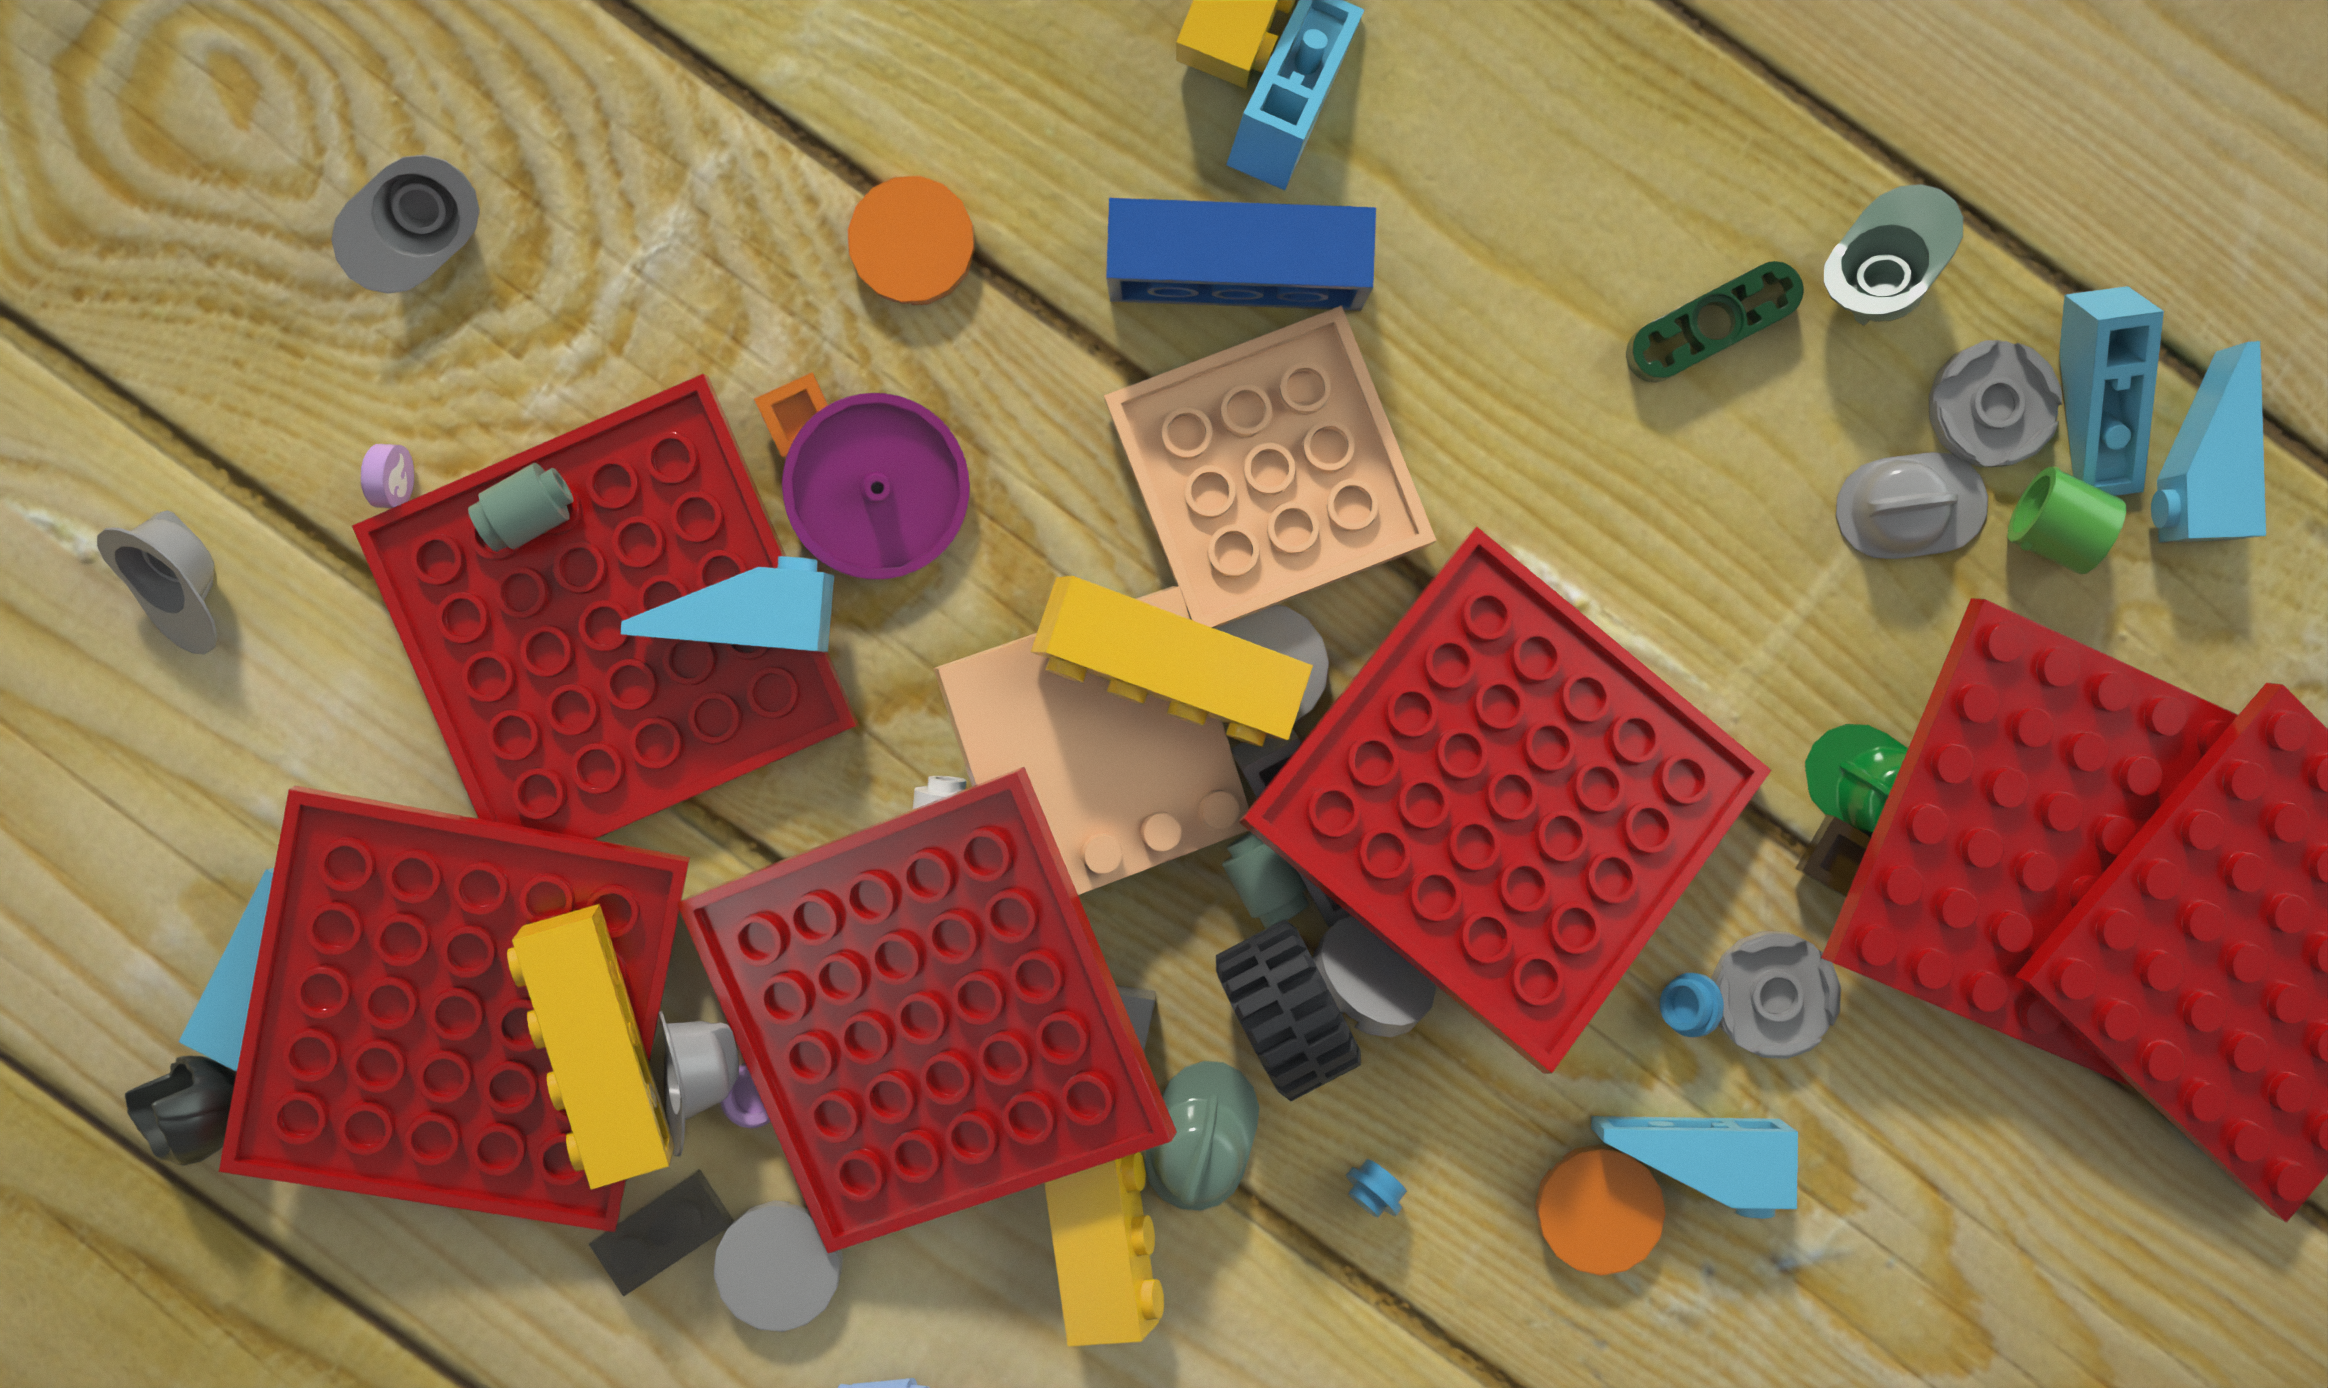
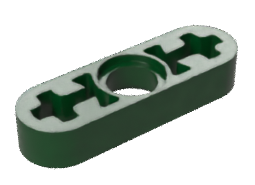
M1778 261L1767 262L1648 323L1638 330L1628 342L1626 360L1629 368L1638 378L1644 381L1661 382L1792 314L1802 301L1804 287L1800 275L1793 267L1786 263ZM1762 277H1764L1769 285L1778 282L1782 285L1784 293L1777 298L1779 309H1777L1772 301H1767L1746 313L1741 301L1753 296L1764 287ZM1736 290L1738 298L1735 297L1731 293V291ZM1716 305L1728 313L1731 326L1725 338L1713 340L1704 336L1700 331L1697 319L1700 310L1704 306ZM1747 317L1753 322V325L1749 326L1747 324ZM1675 320H1681L1682 329L1674 322ZM1683 331V335L1688 343L1676 348L1665 357L1668 367L1664 368L1659 360H1654L1650 363L1646 361L1643 352L1651 346L1648 336L1652 335L1657 343H1663ZM1690 345L1697 351V354H1691Z

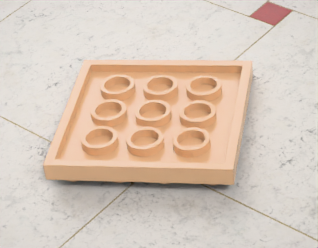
M1342 305L1104 396L1106 407L1176 585L1181 587L1190 620L1215 629L1423 549L1436 542L1435 535Z
M1172 586L1137 598L1139 601L1190 619L1180 586ZM1037 633L933 668L971 785L975 786L1025 767L1078 895L1249 831L1239 823L1249 810L1222 721L1207 716L1204 726L1193 724L1168 715L1167 710L1170 702L1147 695L1143 705L1106 692L1110 681L1087 673L1084 682L1081 683L1046 671L1049 659L1031 653Z

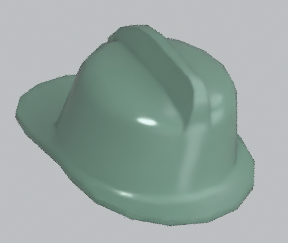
M1922 184L1899 186L1877 197L1862 212L1840 243L1833 249L1824 265V285L1831 299L1845 310L1853 312L1855 321L1863 326L1868 324L1870 320L1874 322L1893 321L1905 317L1920 305L1927 290L1953 258L1963 238V215L1956 201L1941 189Z
M1202 1061L1183 1068L1169 1081L1162 1097L1177 1133L1171 1142L1147 1149L1145 1158V1170L1150 1185L1164 1201L1180 1209L1198 1211L1218 1206L1234 1194L1246 1169L1258 1127L1259 1104L1254 1087L1241 1071L1224 1062Z

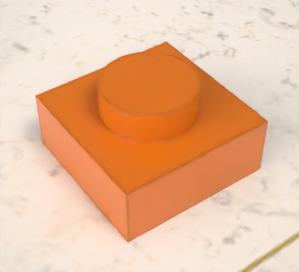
M813 372L754 398L781 457L787 456L793 440L805 423L814 414L828 405Z

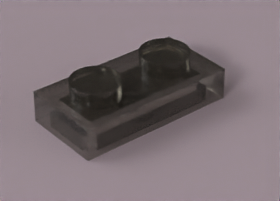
M698 1169L619 1221L616 1232L604 1231L589 1243V1246L624 1297L727 1229L734 1220L701 1170Z

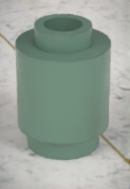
M533 463L479 493V501L469 506L468 512L479 535L493 551L498 552L507 546L515 550L569 520L570 516L567 505L572 503L574 499L569 487L556 469L551 468L545 472L540 465Z
M1249 832L1227 846L1231 856L1222 863V866L1252 918L1259 917L1264 928H1269L1284 919L1286 921L1291 919L1309 905L1303 893L1307 887L1298 871L1254 834Z

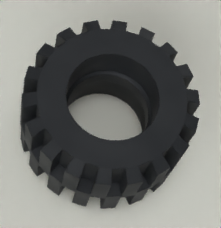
M1284 919L1216 955V973L1255 1053L1273 1085L1281 1095L1292 1102L1361 1065V1050L1295 926Z

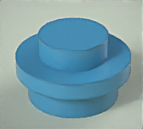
M1684 973L1677 976L1664 988L1660 997V1011L1663 1019L1673 1030L1686 1037H1702L1710 1034L1719 1025L1723 1016L1724 1002L1721 991L1712 979L1703 974Z
M1366 1159L1359 1169L1352 1167L1346 1174L1347 1179L1354 1185L1348 1195L1369 1214L1379 1218L1383 1211L1392 1216H1397L1401 1211L1402 1206L1399 1201L1406 1194L1407 1190L1380 1165L1370 1159Z

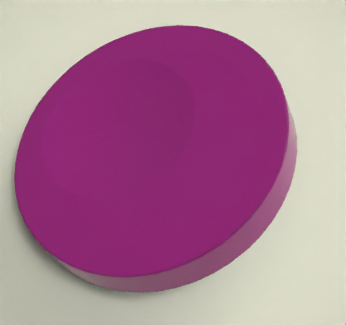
M862 393L839 399L825 406L814 414L800 429L791 444L784 464L782 476L783 501L788 519L796 535L803 545L821 562L839 572L858 578L890 579L907 575L928 565L945 551L955 538L963 523L969 501V472L962 449L953 433L933 412L910 399L897 395Z

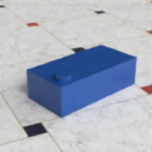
M1109 198L1106 280L1110 302L1330 310L1342 305L1343 310L1361 311L1374 284L1376 207Z

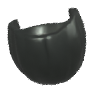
M204 1056L177 1057L176 1062L171 1063L170 1073L125 1093L127 1113L136 1125L137 1130L148 1141L155 1157L159 1160L171 1161L182 1166L201 1162L223 1147L236 1077L231 1070L213 1059Z

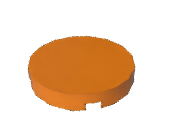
M922 176L894 177L873 187L855 207L848 227L849 256L862 281L881 298L901 304H931L950 295L967 277L973 261L972 257L975 251L974 226L963 202L942 183Z
M1597 1144L1575 1148L1562 1156L1563 1160L1556 1163L1552 1170L1549 1168L1540 1181L1535 1209L1539 1230L1558 1258L1577 1271L1600 1276L1625 1272L1647 1258L1661 1237L1666 1212L1662 1189L1644 1164L1614 1147Z

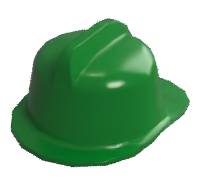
M1845 724L1828 730L1813 743L1805 760V772L1811 800L1825 815L1835 816L1872 837L1908 748L1889 734L1870 725Z

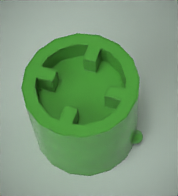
M2048 467L2032 480L2020 497L2008 525L2007 537L2010 542L2021 546V549L2024 551H2031L2077 574H2087L2097 567L2114 545L2123 527L2126 516V503L2116 496L2061 471L2058 467Z

